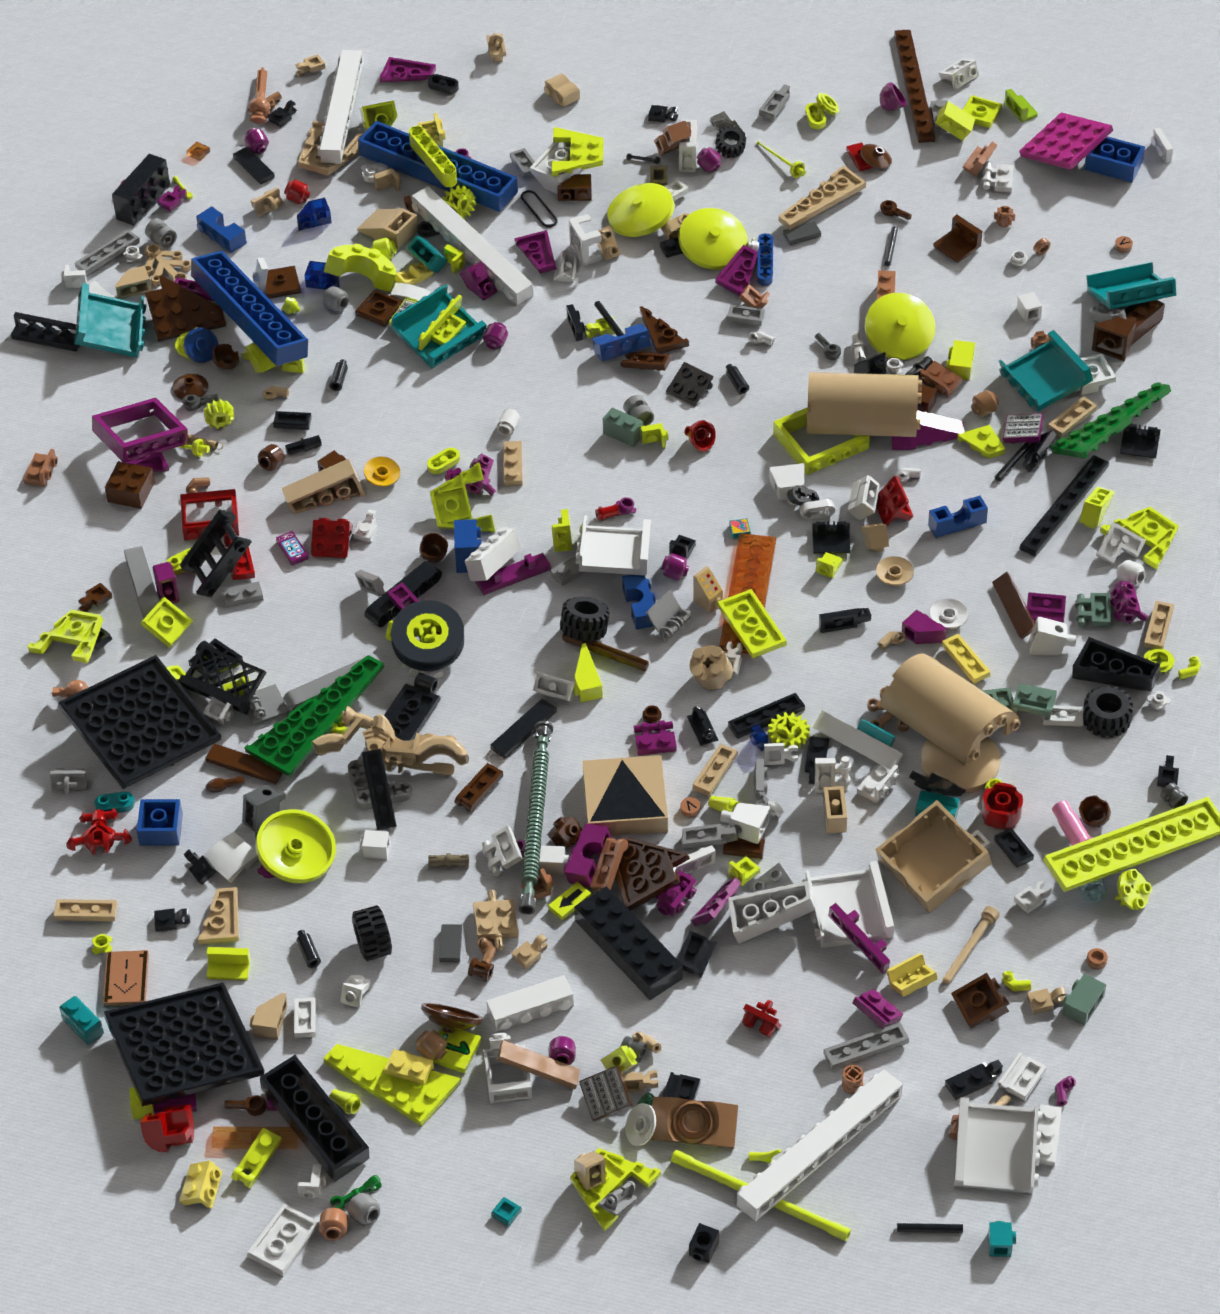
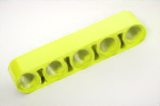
M421 126L411 127L409 129L410 146L445 187L455 186L457 184L456 167Z

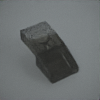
M725 111L710 118L711 124L718 132L724 126L729 128V125H732V128L737 126V130L740 129L735 120L731 121Z

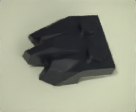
M912 770L909 778L915 781V786L933 793V791H936L943 795L961 797L966 791L957 784L935 773H931L930 777H926Z

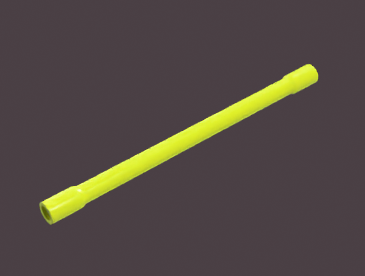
M675 1150L671 1157V1162L686 1169H691L737 1191L742 1186L748 1185V1183L697 1161L678 1150ZM783 1199L773 1206L845 1242L851 1234V1229L824 1219Z

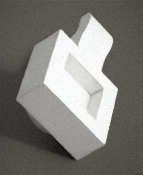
M368 510L365 522L359 521L353 533L354 539L372 542L377 531V524H375L377 517H374L376 511Z

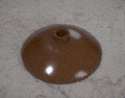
M422 1003L421 1010L427 1018L441 1026L442 1031L454 1033V1030H467L476 1027L483 1020L478 1014L452 1006L436 1003Z

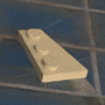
M237 887L216 890L209 915L205 919L204 928L198 937V945L239 941Z

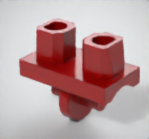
M767 1000L765 1004L758 1002L757 1008L745 1004L743 1008L745 1014L742 1019L744 1026L753 1029L758 1020L762 1022L759 1032L767 1037H770L775 1029L780 1030L782 1026L779 1023V1019L773 1017L777 1014V1010L772 1008V1001Z

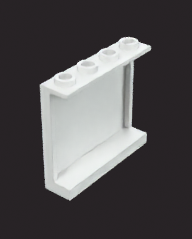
M584 516V523H580L576 552V564H579V571L647 575L651 520L644 519L643 529L587 526V516Z
M878 861L869 862V870L811 878L809 870L806 871L805 879H802V882L808 881L813 892L815 911L810 912L811 923L816 926L814 928V936L816 941L819 940L821 948L854 944L828 916L829 907L835 902L846 914L853 910L858 912L860 915L859 921L855 924L872 941L893 938L894 923Z
M960 1097L954 1187L1033 1194L1034 1187H1038L1039 1174H1035V1166H1039L1040 1153H1036V1145H1040L1041 1132H1037V1124L1041 1125L1042 1112L1038 1111V1104H1035L1034 1108L969 1103V1098Z

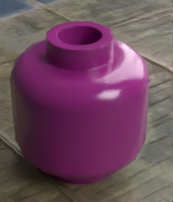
M250 129L244 138L245 144L253 153L261 154L265 152L269 144L268 138L261 129Z
M704 147L696 156L698 159L697 164L706 172L717 171L722 164L720 163L721 155L711 147Z
M500 322L489 324L483 334V340L490 349L503 347L508 337L506 326Z
M672 553L669 556H665L660 570H663L665 577L678 581L682 576L686 577L689 566H687L686 558Z
M566 1036L555 1037L549 1043L548 1057L571 1065L576 1057L575 1042Z

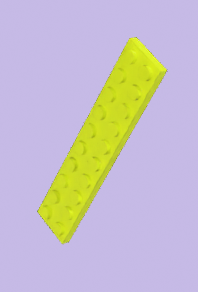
M1205 797L1045 855L1043 861L1062 890L1066 892L1220 835V813L1210 798Z

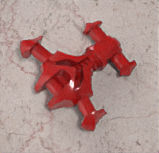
M98 809L89 814L82 812L79 817L80 822L85 824V822L91 821V827L81 837L73 838L71 835L66 843V847L69 850L76 851L75 846L85 844L92 855L96 854L97 847H104V853H109L114 841H123L124 845H127L132 841V837L127 829H124L123 833H116L114 829L106 826V819L116 820L118 818V813L115 809L106 812Z

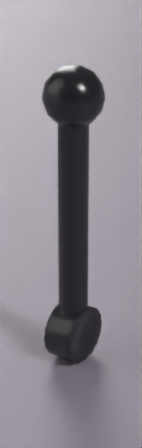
M630 153L626 155L628 160L653 161L655 164H659L661 160L659 157H641Z

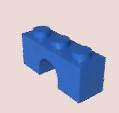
M211 206L196 216L198 230L205 233L212 241L217 242L230 253L247 243L245 230L236 223L224 226L223 214Z
M641 323L625 328V334L621 336L605 334L592 338L595 355L601 361L651 346L649 330Z
M979 495L963 500V506L955 513H951L947 506L929 510L928 526L935 538L982 525L987 523L988 507Z
M630 574L622 576V591L626 602L638 601L631 604V617L635 629L653 627L654 625L646 614L656 603L654 592H650V580L646 579L645 575Z

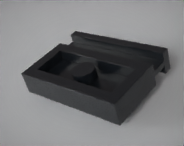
M690 930L677 958L683 965V970L691 974H698L702 978L717 942L709 941V938Z
M671 1072L663 1097L695 1100L701 1079L683 1074L675 1075L674 1072Z

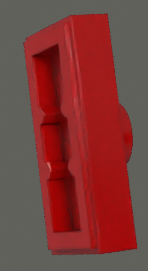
M862 142L846 147L847 153L859 172L874 168L866 163L861 156L860 151L864 146Z

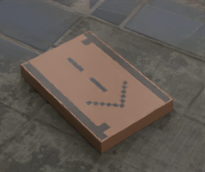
M148 950L107 952L104 1007L129 1006L146 1001Z

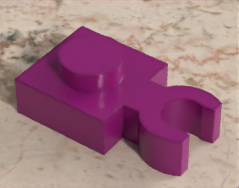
M176 186L172 193L167 191L157 200V204L171 212L182 203L181 199L187 196V191L184 189L180 192V186Z

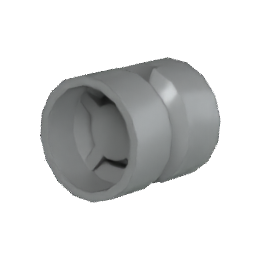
M159 218L151 220L145 228V235L155 244L159 245L161 249H168L176 242V232Z
M634 395L624 402L623 409L626 414L642 420L643 426L650 425L653 422L654 414L643 396Z

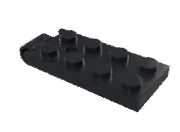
M419 672L414 680V686L405 683L384 714L398 739L403 741L414 740L416 733L420 732L440 702L441 697L433 694L438 685L437 678Z

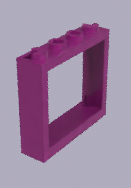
M156 397L92 416V431L123 463L188 444V429ZM155 415L169 430L124 443L111 428Z

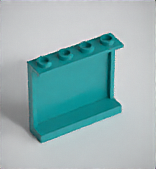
M1153 262L1086 275L1087 292L1109 309L1177 296L1176 279L1174 277L1161 279L1154 274Z
M82 283L78 295L74 344L137 358L139 351H142L144 347V341H141L145 333V329L142 327H144L146 317L143 316L146 311L144 296L141 297L139 303L89 293V284Z
M447 284L441 288H436L428 296H423L418 302L410 304L405 310L396 313L392 317L391 329L431 369L482 338L487 327L483 320L477 323L460 307L454 315L466 321L464 329L442 346L431 340L422 351L418 349L420 334L428 330L430 323L437 320L440 312L445 310L453 299L447 293Z
M1055 330L1048 333L1049 342L1006 365L1002 360H999L1001 367L999 371L1002 377H1006L1011 387H1015L1020 397H1024L1029 407H1034L1037 412L1093 381L1090 368Z

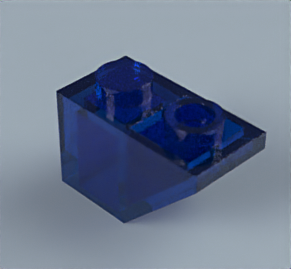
M325 197L308 201L297 215L299 231L332 223L330 208Z
M309 261L304 274L306 288L327 290L332 286L340 288L339 276L324 272L325 262Z

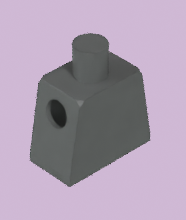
M264 785L243 795L242 822L255 833L259 831L260 826L269 816L280 811V802L286 798L285 792L280 788L275 791L269 785Z

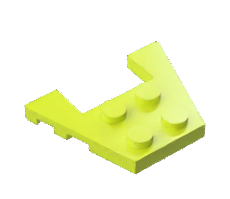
M557 127L553 128V142H571L570 161H552V176H558V173L565 171L566 174L572 173L574 169L578 168L585 170L603 166V137Z
M480 462L473 465L467 471L461 472L460 475L452 480H448L430 491L438 528L454 529V520L473 519L465 485L484 480ZM492 514L474 518L477 520V527H481V532H496Z
M1151 507L1132 513L1123 520L1120 518L1114 520V523L1145 539V544L1153 548L1144 555L1143 561L1157 570L1178 532L1179 525ZM1106 524L1102 525L1100 532L1106 536L1111 524L1108 526Z
M71 609L53 624V629L49 632H43L39 635L40 639L34 644L33 642L28 644L27 648L29 652L43 655L53 641L79 645L71 656L74 661L88 663L100 632L103 618L98 614Z
M598 1148L595 1152L602 1155L605 1159L606 1182L586 1191L575 1172L570 1176V1181L601 1228L606 1231L618 1219V1214L615 1216L607 1212L598 1203L606 1198L608 1194L618 1189L630 1176H633L649 1188L661 1176V1171L657 1168L650 1169L645 1167L643 1163L637 1161L633 1163L625 1160L623 1156Z

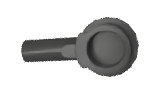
M817 333L815 339L824 347L825 357L829 360L838 359L841 354V348L836 344H830L820 333Z
M214 394L203 397L187 395L183 398L182 404L186 410L194 411L205 403L213 402V400L218 401V395Z

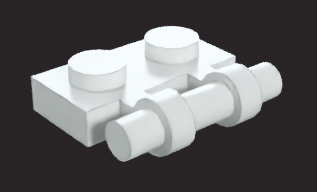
M986 162L982 171L984 175L982 177L983 189L988 190L990 187H995L994 192L1011 193L1014 165L997 164L996 168H992L991 163Z
M842 757L839 764H835V758H815V793H824V787L844 786V791L848 790L851 783L849 776L851 763L848 757ZM836 773H841L839 777H835Z
M508 825L491 835L492 843L487 840L482 842L483 855L487 858L488 868L494 876L501 874L500 865L508 869L523 860L513 831Z

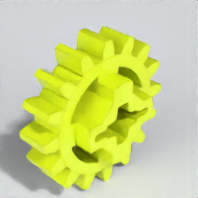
M457 185L455 190L451 187V192L445 191L446 196L441 197V199L464 220L466 215L470 217L471 214L469 212L475 211L472 206L476 205L474 201L476 197L472 191L465 186L460 188L459 185Z
M784 712L783 717L778 714L777 719H771V724H768V738H770L771 744L784 743V748L796 745L800 749L801 743L806 745L807 739L810 738V725H807L806 719L802 720L801 715L795 717V714L792 712L791 716H788Z

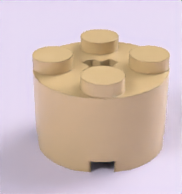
M708 645L693 651L689 664L690 671L703 688L717 690L722 688L727 680L731 679L733 667L721 647Z

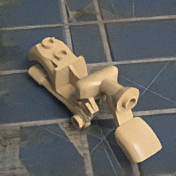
M347 706L346 711L342 712V722L345 723V728L349 727L344 735L336 733L325 734L312 741L313 750L319 756L331 752H339L344 744L347 745L360 727L367 729L363 731L366 749L370 751L381 748L384 765H387L388 772H391L392 766H398V773H401L403 768L406 767L414 770L432 771L438 775L452 776L455 772L453 764L439 762L425 764L423 762L434 755L449 756L461 766L469 762V756L465 748L456 741L454 736H436L430 733L420 735V733H416L414 740L403 741L395 736L391 724L384 715L378 714L372 718L355 712L349 706Z

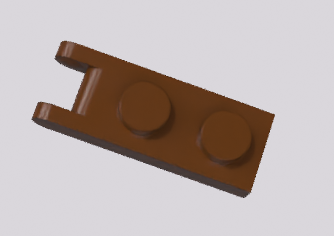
M631 352L625 354V357L629 360H622L620 365L623 368L665 371L671 361L670 354Z

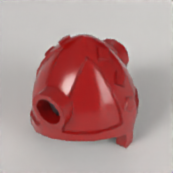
M706 420L697 421L691 426H686L684 434L689 437V441L697 450L702 452L708 451L714 445L716 439L715 427Z

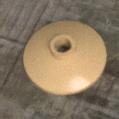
M891 556L882 559L878 563L876 574L883 583L891 586H900L912 579L914 568L907 559Z

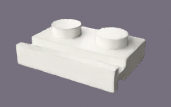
M1019 1053L1000 1079L998 1087L1007 1089V1092L1025 1101L1046 1072L1047 1066L1030 1057L1026 1058L1022 1053Z

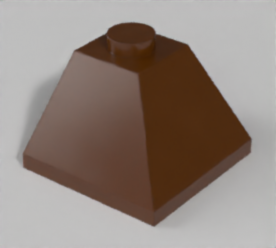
M1120 317L1096 323L1094 325L1092 350L1125 361L1134 337L1136 323Z

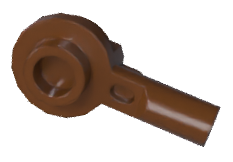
M886 200L880 204V210L886 216L895 215L906 220H910L912 214L897 208V204L894 201Z
M254 1095L241 1101L225 1100L224 1108L244 1109L252 1116H259L266 1111L267 1103L263 1097Z

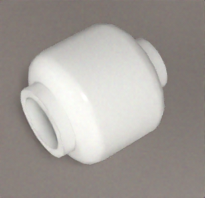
M1131 560L1122 562L1116 570L1119 582H1129L1134 587L1142 584L1146 576L1143 566Z

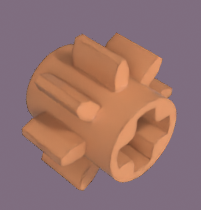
M1001 206L997 208V212H994V219L999 226L1008 227L1012 225V221H1015V214L1009 206Z
M1044 331L1035 332L1034 337L1030 339L1033 350L1050 341L1048 334H1044Z

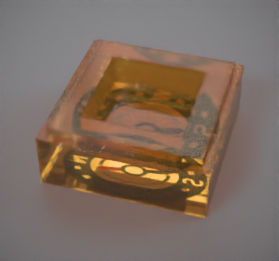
M196 141L186 151L187 156L201 161L210 152V147Z

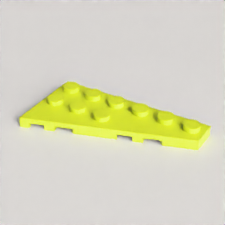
M336 1044L323 1057L325 1064L421 1127L461 1084V1078L431 1070L425 1085L385 1074L384 1070L389 1058Z

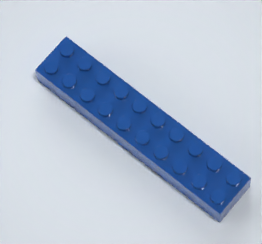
M376 121L358 139L360 156L377 163H383L394 170L451 192V187L442 185L410 146L408 133ZM438 146L456 167L457 184L452 188L455 190L457 185H459L460 188L465 186L467 189H470L476 197L474 200L476 203L501 212L518 193L517 177Z
M223 251L191 258V277L276 366L308 357V339Z

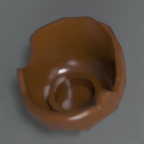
M230 344L216 345L213 348V363L223 370L233 369L239 363L238 351L234 352Z
M439 533L426 534L420 543L419 553L428 562H439L447 554L448 542Z
M1097 795L1086 797L1081 801L1078 808L1083 822L1091 827L1105 825L1111 816V810L1107 801L1100 799Z

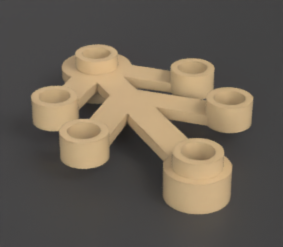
M157 244L147 246L145 255L148 259L145 268L148 276L154 273L152 267L154 261L158 262L155 274L151 278L153 285H161L159 275L163 274L164 269L173 278V281L176 278L187 279L185 273H177L173 268L182 267L183 271L191 270V261H182L183 254L181 251H165ZM163 257H173V260L164 259Z

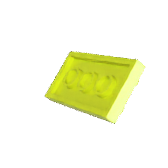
M752 589L718 601L719 610L752 659L787 646V640Z

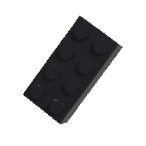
M149 153L112 193L116 220L134 226L143 214L151 208L152 204L160 198L161 194L169 188L170 180L166 159Z

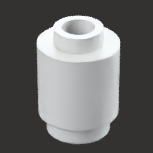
M505 409L497 424V430L500 434L509 436L514 432L520 420V415L516 410Z

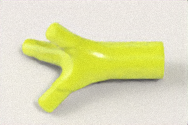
M781 1150L749 1152V1161H764L770 1164L773 1161L772 1157L781 1153Z

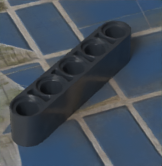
M424 561L388 591L403 582L418 599L439 582L442 577V571L430 562ZM385 592V594L367 607L364 616L381 628L395 618L400 609L390 600L387 592Z

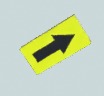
M576 882L548 905V909L563 921L574 912V906L591 896V892Z

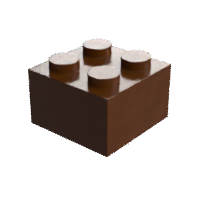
M118 461L105 485L107 502L142 509L155 484L152 468Z

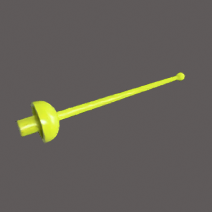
M757 141V145L762 146L790 166L791 176L794 178L805 176L804 163L797 161L792 164Z
M202 439L195 440L192 445L178 447L191 449L196 457H201L203 452L209 453L210 450L209 446L204 445Z

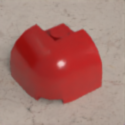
M191 1104L164 1107L162 1112L152 1115V1113H147L140 1122L145 1142L151 1149L158 1152H168L171 1146L193 1143L194 1120Z

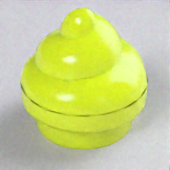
M287 297L281 308L285 311L284 313L300 312L296 299Z

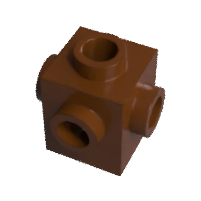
M572 816L560 817L553 823L554 827L547 835L556 846L567 848L578 842L579 833L583 829Z

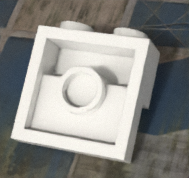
M1102 353L1081 358L1090 368L1093 381L1076 390V392L1079 391L1081 395L1097 392L1099 386L1116 381V376Z

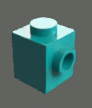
M1004 1221L989 1222V1257H1011L1013 1244H1016V1231H1012V1223Z

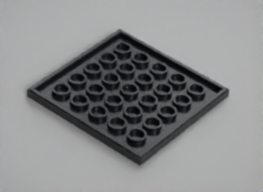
M157 655L58 702L59 709L122 789L220 741L222 737Z
M224 982L104 1011L105 1021L142 1107L264 1075L265 1070Z

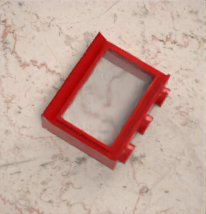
M235 489L180 494L184 541L198 539L219 509L235 514L236 519L231 527L236 535H240Z

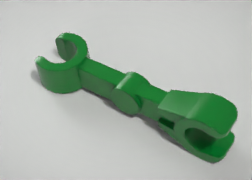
M373 1175L363 1186L353 1189L349 1194L343 1197H332L330 1204L334 1205L339 1202L340 1205L334 1208L344 1210L345 1204L355 1195L376 1191L381 1188V1180L377 1175Z

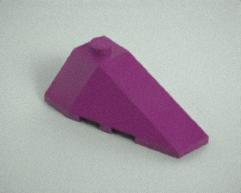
M917 411V419H921L920 430L916 431V437L892 436V450L916 449V446L924 444L930 446L932 442L940 440L946 442L958 439V434L964 433V422Z

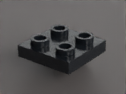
M214 638L210 643L207 641L200 642L196 648L195 655L188 660L189 666H191L203 644L242 661L243 657ZM208 651L203 657L204 662L212 659V654ZM226 659L217 662L219 668L228 665ZM214 663L205 666L206 673L215 670ZM202 668L196 670L203 675ZM227 670L220 673L221 679L227 676L230 671ZM217 675L208 678L214 683L218 682Z

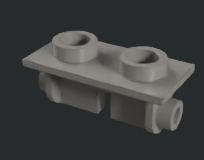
M633 1181L624 1182L622 1187L620 1186L614 1192L608 1194L598 1205L616 1216L638 1199V1197L633 1195L636 1187Z

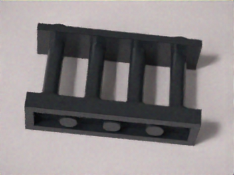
M219 509L179 564L182 570L196 573L202 583L196 591L198 595L212 598L252 543L250 539L238 537L231 525L236 516L233 512ZM225 533H227L232 541L227 549L221 541ZM215 547H217L222 555L217 563L211 555ZM205 560L212 569L207 577L201 569Z

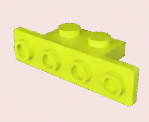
M458 295L455 299H452L448 307L440 312L437 320L430 323L428 330L420 334L418 349L422 351L431 340L442 346L464 329L466 321L454 315L461 307L462 296Z

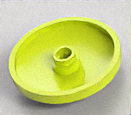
M655 183L638 184L627 188L613 199L607 211V218L611 228L622 236H644L657 231L669 221L674 212L675 203L672 194L666 187Z
M703 208L696 210L684 219L679 230V245L684 255L694 264L706 269H724L743 245L747 246V234L741 222L732 214L721 209Z
M891 293L880 297L871 305L865 318L864 326L868 341L880 354L885 352V357L890 359L910 360L920 356L929 348L935 335V320L930 309L920 299L905 293Z
M283 810L269 816L260 826L255 842L257 856L264 868L275 877L291 883H307L322 877L331 867L336 854V842L330 828L317 816L302 810Z

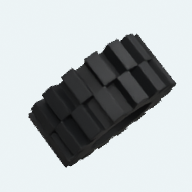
M729 125V128L724 126L723 129L719 130L715 143L718 153L722 152V156L726 154L727 158H730V155L735 158L736 154L740 156L744 152L746 137L745 132L742 133L741 128L737 130V126L732 128V125ZM734 139L737 141V144L730 145L725 140Z

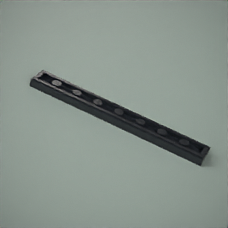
M1093 455L1023 540L1019 550L1036 557L1109 467V462Z

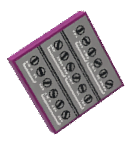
M1043 413L1007 415L1003 443L1040 442L1044 420Z

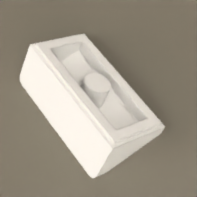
M562 250L556 260L557 270L554 272L553 281L573 283L578 257Z
M537 672L532 691L571 702L574 682Z

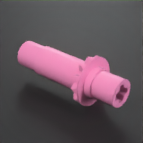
M1060 801L1053 806L1052 812L1072 846L1091 839L1068 801Z

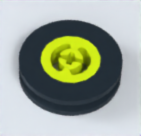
M424 600L406 606L397 614L392 623L391 637L394 653L406 666L419 671H436L449 666L460 656L464 647V625L461 617L453 608L438 601Z

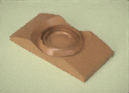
M653 1097L652 1108L656 1115V1127L650 1140L724 1148L735 1147L738 1105L673 1097Z

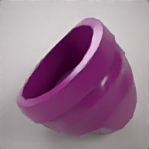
M887 83L882 88L879 96L880 105L884 110L894 111L906 105L904 96L894 83Z

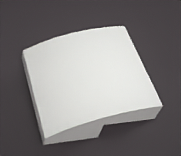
M235 832L224 837L204 855L214 868L230 883L244 868L248 871L259 859L256 851Z

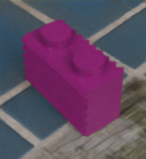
M171 562L154 565L152 568L159 599L161 600L165 597L172 604L178 603L180 601Z

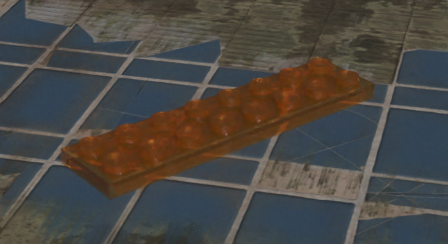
M739 534L728 598L752 589L765 608L777 537ZM724 617L719 647L723 651H728V642H731L733 645L732 649H735L741 641ZM741 643V645H742V647H743V650H742L741 653H747V654H749L748 651L746 650V648H745V647L743 646V644Z

